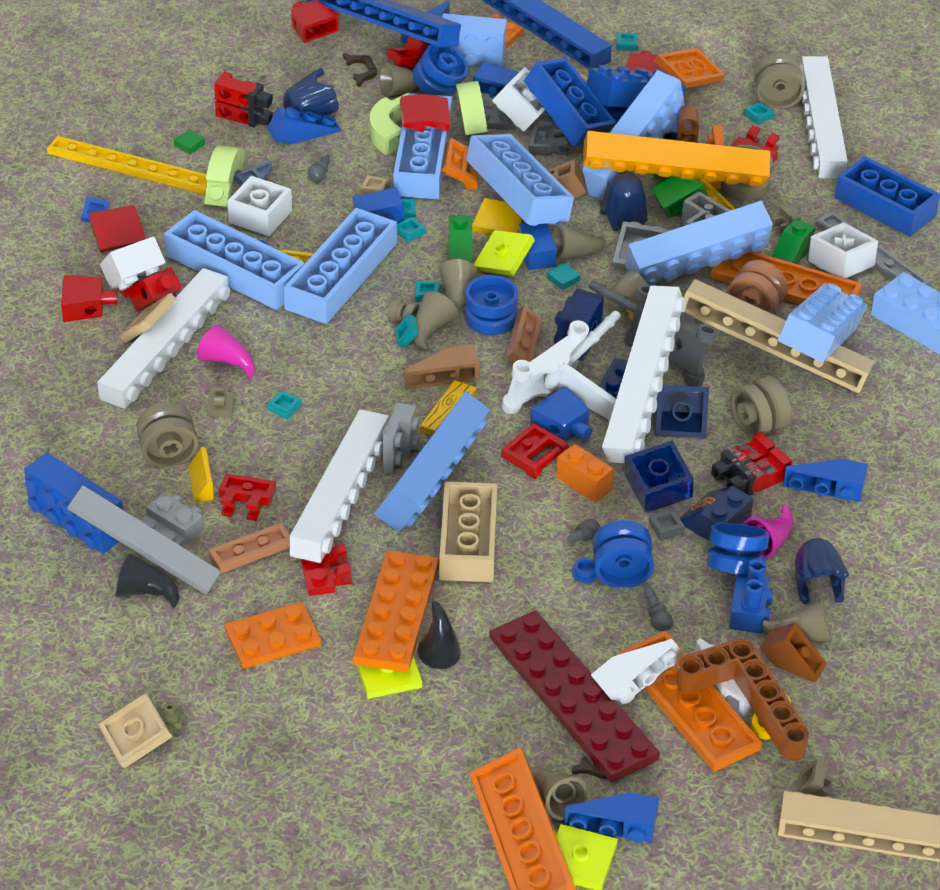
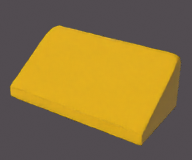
M201 447L188 466L194 502L214 499L207 449Z

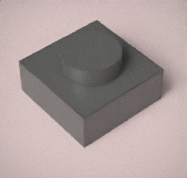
M674 509L649 516V524L660 541L684 534L685 526Z

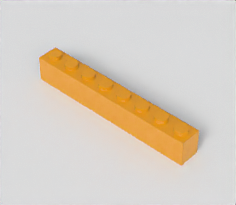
M588 131L584 139L583 166H588L594 170L606 168L612 169L615 172L634 171L640 175L652 173L658 174L661 177L680 176L682 179L687 180L698 178L706 182L726 181L728 184L744 183L752 187H759L761 185L764 186L770 177V151Z

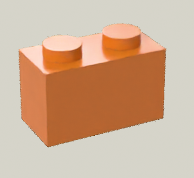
M573 444L557 456L556 478L594 503L612 490L614 468L578 445Z

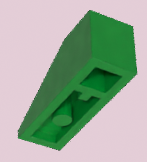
M449 215L448 260L462 259L472 263V215Z

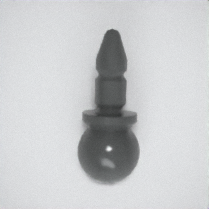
M330 155L323 156L320 161H316L309 168L308 177L311 181L321 182L324 180L328 172L327 165L330 162Z
M595 519L584 520L576 527L574 532L569 534L567 541L575 543L581 539L588 541L594 538V534L601 528L600 524Z
M648 583L644 584V594L646 599H648L647 602L651 609L648 611V615L652 617V627L659 631L670 629L673 624L672 616L666 612L667 608L665 605H660L653 588Z

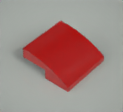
M426 94L407 95L400 98L403 127L424 133L426 126L448 132L451 126L448 98Z
M135 205L89 213L88 215L100 252L120 249L146 239Z

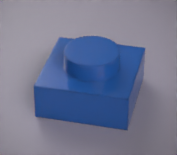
M87 197L81 221L90 223L89 213L109 210L110 202Z

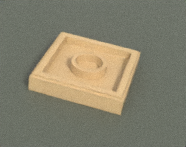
M169 293L146 307L119 335L121 341L127 343L151 328L177 300L174 295Z
M147 693L98 724L123 768L128 767L173 737Z

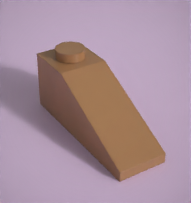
M575 159L548 169L574 198L587 193L584 173Z
M474 344L450 346L406 368V390L452 384L454 380L462 383L479 381L480 363Z

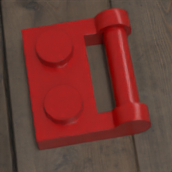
M533 423L501 449V457L523 469L528 476L536 479L541 475L542 470L555 460L557 456L567 450L569 446L563 439ZM546 447H552V449L548 451L544 456H542L538 461H532V459L535 456H537L541 451H543Z

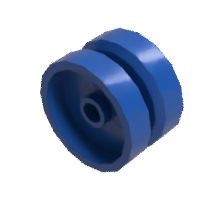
M431 44L427 47L412 72L416 85L428 95L452 96L457 90L456 84L462 83L469 69L464 56L458 50L451 46L438 47Z
M485 275L472 280L466 286L465 321L467 325L475 332L484 335H498L511 330L514 327L518 311V288L515 283L499 275Z
M619 520L602 526L594 534L592 543L595 556V572L597 578L604 584L611 587H635L646 582L653 574L655 566L652 553V539L649 530L645 526L635 521Z
M736 523L711 525L709 541L715 546L708 549L707 565L710 568L727 573L748 575V566L751 560L759 559L766 564L767 556L760 551L768 548V531L759 527Z

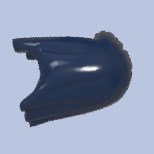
M322 68L313 71L286 90L283 97L284 108L291 107L301 112L311 111L317 115L338 111L339 104L333 86L321 84L317 81L318 77L324 75Z
M619 173L614 176L608 184L601 202L600 213L607 215L613 231H619L622 228L623 221L629 223L638 222L642 225H645V222L648 221L643 184L634 174Z
M814 538L806 541L799 548L795 559V577L801 601L803 604H809L810 602L806 580L820 577L821 575H829L835 602H843L845 578L849 576V572L836 548L827 540Z

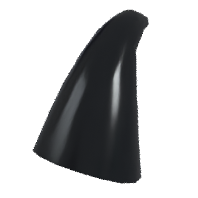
M129 554L119 573L115 597L141 594L163 595L169 600L173 608L176 607L180 597L178 588L171 579L151 564Z
M434 600L432 602V623L426 635L419 642L417 652L419 659L430 668L446 669L459 661L461 649L445 610L438 601Z

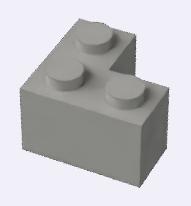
M698 191L683 201L681 223L686 226L731 210Z

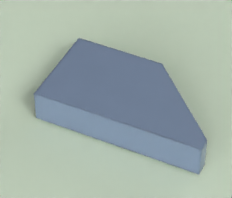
M267 161L235 173L234 180L240 187L250 176L267 180L272 169V162Z

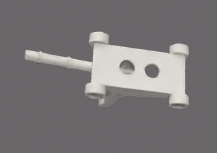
M613 311L604 318L600 325L590 332L588 325L583 321H573L569 326L568 336L531 362L526 360L516 361L511 371L513 378L508 394L503 397L501 405L503 411L508 414H515L521 410L523 403L535 397H549L553 391L560 390L566 386L589 409L610 422L616 398L576 371L578 359L594 343L598 342L608 329L615 325L621 318L620 313Z

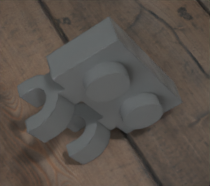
M481 93L487 129L516 130V125L503 111L489 109L490 94Z
M535 120L529 142V153L551 154L552 150H555L558 155L568 156L569 147H562L561 145L567 146L569 141L561 129L554 123V120Z

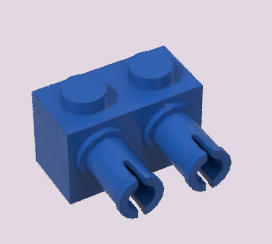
M754 559L749 562L748 575L737 574L729 629L762 634L763 621H769L771 608H766V604H772L774 588H768L770 577L764 576L766 564L762 560Z

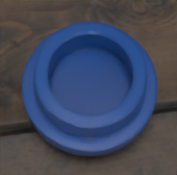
M589 558L577 560L572 567L574 579L582 583L595 581L597 575L594 561Z

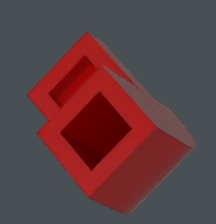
M409 36L405 48H389L386 56L394 62V65L402 68L407 67L413 71L415 65L431 44Z

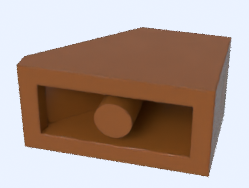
M796 623L771 629L760 646V649L775 667L812 682L818 680L827 664Z

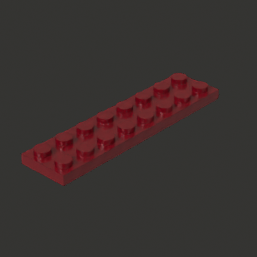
M536 610L489 631V638L611 783L659 760L660 751L618 703L609 698L591 676V672Z

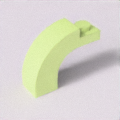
M478 81L456 84L457 100L460 105L465 136L488 132Z
M402 96L392 101L384 97L373 106L370 112L371 141L385 155L397 150L402 129L394 123L402 119L400 98Z
M218 145L214 149L206 175L208 182L204 201L205 206L228 208L227 201L230 199L235 172L243 171L246 152L243 148Z

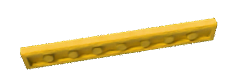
M57 136L47 147V154L206 195L208 181L206 180L207 174L61 136Z

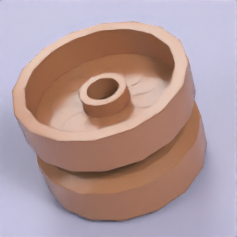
M752 260L745 263L727 287L726 293L773 314L788 293V283L780 269L773 264L763 260Z

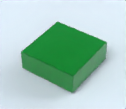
M191 130L184 132L174 139V146L188 154H192L206 144L204 137Z

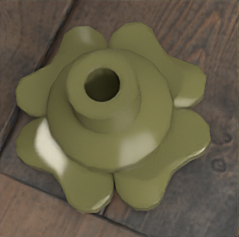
M166 703L164 708H157L170 732L182 729V724L187 719V716L183 714L182 708H175L173 703Z

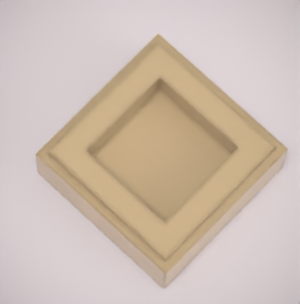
M367 175L360 187V194L386 190L389 185V179Z

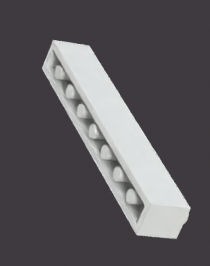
M802 56L801 67L805 90L801 103H804L803 115L806 116L808 143H811L810 155L813 156V170H817L818 178H838L847 169L848 161L828 57Z
M202 268L177 295V300L151 328L144 331L97 382L99 399L124 409L131 402L136 401L142 389L151 384L152 378L158 372L163 371L171 357L174 358L180 347L190 341L192 334L203 326L209 315H213L216 312L218 305L228 299L230 294L228 276Z
M650 286L602 445L608 462L638 464L640 454L644 453V440L646 433H649L651 429L650 419L652 412H655L657 408L656 398L658 392L662 391V378L664 372L668 370L669 353L674 350V336L680 329V315L686 308V300L682 297L679 287Z
M359 409L290 534V556L321 563L325 554L330 553L333 539L335 536H339L343 520L348 519L350 507L352 504H356L360 488L365 487L367 475L369 472H373L377 456L380 457L382 455L383 435L389 423V415Z

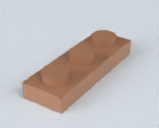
M525 305L517 311L506 358L513 364L518 360H526L528 362L533 360L542 318Z
M278 523L208 549L209 558L215 567L221 571L220 574L289 549L290 534L282 523Z

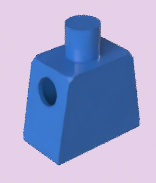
M566 386L531 408L530 426L535 423L565 442L575 435L581 440L586 441L592 435L593 429L588 426V407Z

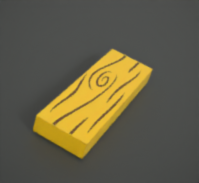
M454 380L420 425V432L432 436L465 391L475 397L477 388Z

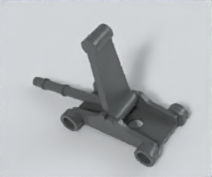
M592 280L589 283V289L596 292L599 296H603L618 304L619 307L634 313L631 328L627 330L625 338L626 343L632 346L650 286L640 285L636 294L638 302L636 304L629 300L628 297L621 296L607 288L606 285H601ZM681 312L680 329L675 333L674 350L669 353L668 358L686 370L684 377L686 384L699 387L703 385L705 378L702 364L707 346L715 342L717 329Z

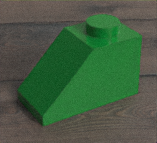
M677 177L662 180L651 188L668 218H672L682 212L683 201L696 192L700 191L709 196L701 181Z
M794 219L783 230L772 257L798 264L809 252L811 236L815 233V227L804 221Z

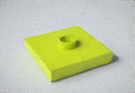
M494 230L473 265L479 272L514 276L535 239L530 234Z
M414 656L409 673L357 665L368 699L422 688V679Z
M560 824L557 838L575 885L593 890H602L618 845V839Z

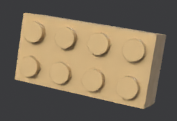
M445 482L439 580L493 582L497 513L496 483Z

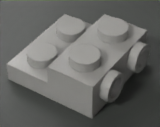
M623 221L613 258V266L626 269L625 264L629 244L668 232L669 230L660 226L651 227L638 222L629 223Z
M396 402L383 435V470L386 474L394 475L396 467L402 465L403 458L410 459L413 450L417 451L419 448L420 436L417 435L420 426V417H416L418 410L415 405Z
M165 493L161 494L146 507L147 515L140 520L182 547L204 530V519L201 510L196 506L187 507L183 504L181 498L175 494L171 497Z

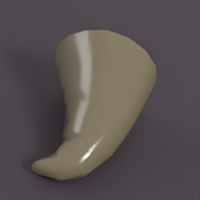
M388 62L383 64L380 74V90L385 97L402 95L420 89L413 79V72L411 70Z
M561 223L555 225L552 233L557 250L556 260L574 259L594 254L602 250L606 242L602 236L595 238Z
M450 259L440 265L439 271L444 283L446 297L460 310L465 305L466 286L477 278L478 271L469 261Z
M630 270L611 290L621 296L628 297L629 300L637 304L636 294L638 287L648 284L639 273ZM605 298L600 310L601 318L604 320L613 311L621 312L625 308H621L618 304Z
M425 293L415 316L419 333L413 339V342L417 348L424 351H429L427 345L428 337L434 331L459 316L455 304L441 293Z
M823 598L779 620L763 621V629L767 633L771 629L796 623L809 641L830 642V631L826 621Z
M531 767L547 811L553 818L565 820L566 806L585 802L587 787L581 778L560 771Z

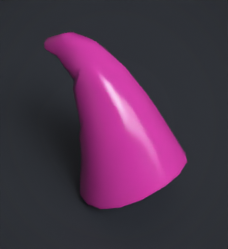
M216 324L211 327L199 343L197 349L199 360L225 362L239 366L246 372L248 378H253L255 366L248 351L221 325Z
M787 504L782 505L779 517L773 519L750 517L743 522L745 525L759 527L769 532L768 548L760 551L767 556L766 559L773 556L781 548L791 533L793 515Z

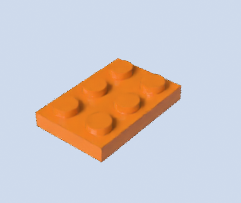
M698 48L658 54L654 60L660 67V70H664L667 72L666 74L679 78L681 83L686 85V88L721 82L725 77V74Z
M302 601L224 624L225 632L242 669L321 646V638Z

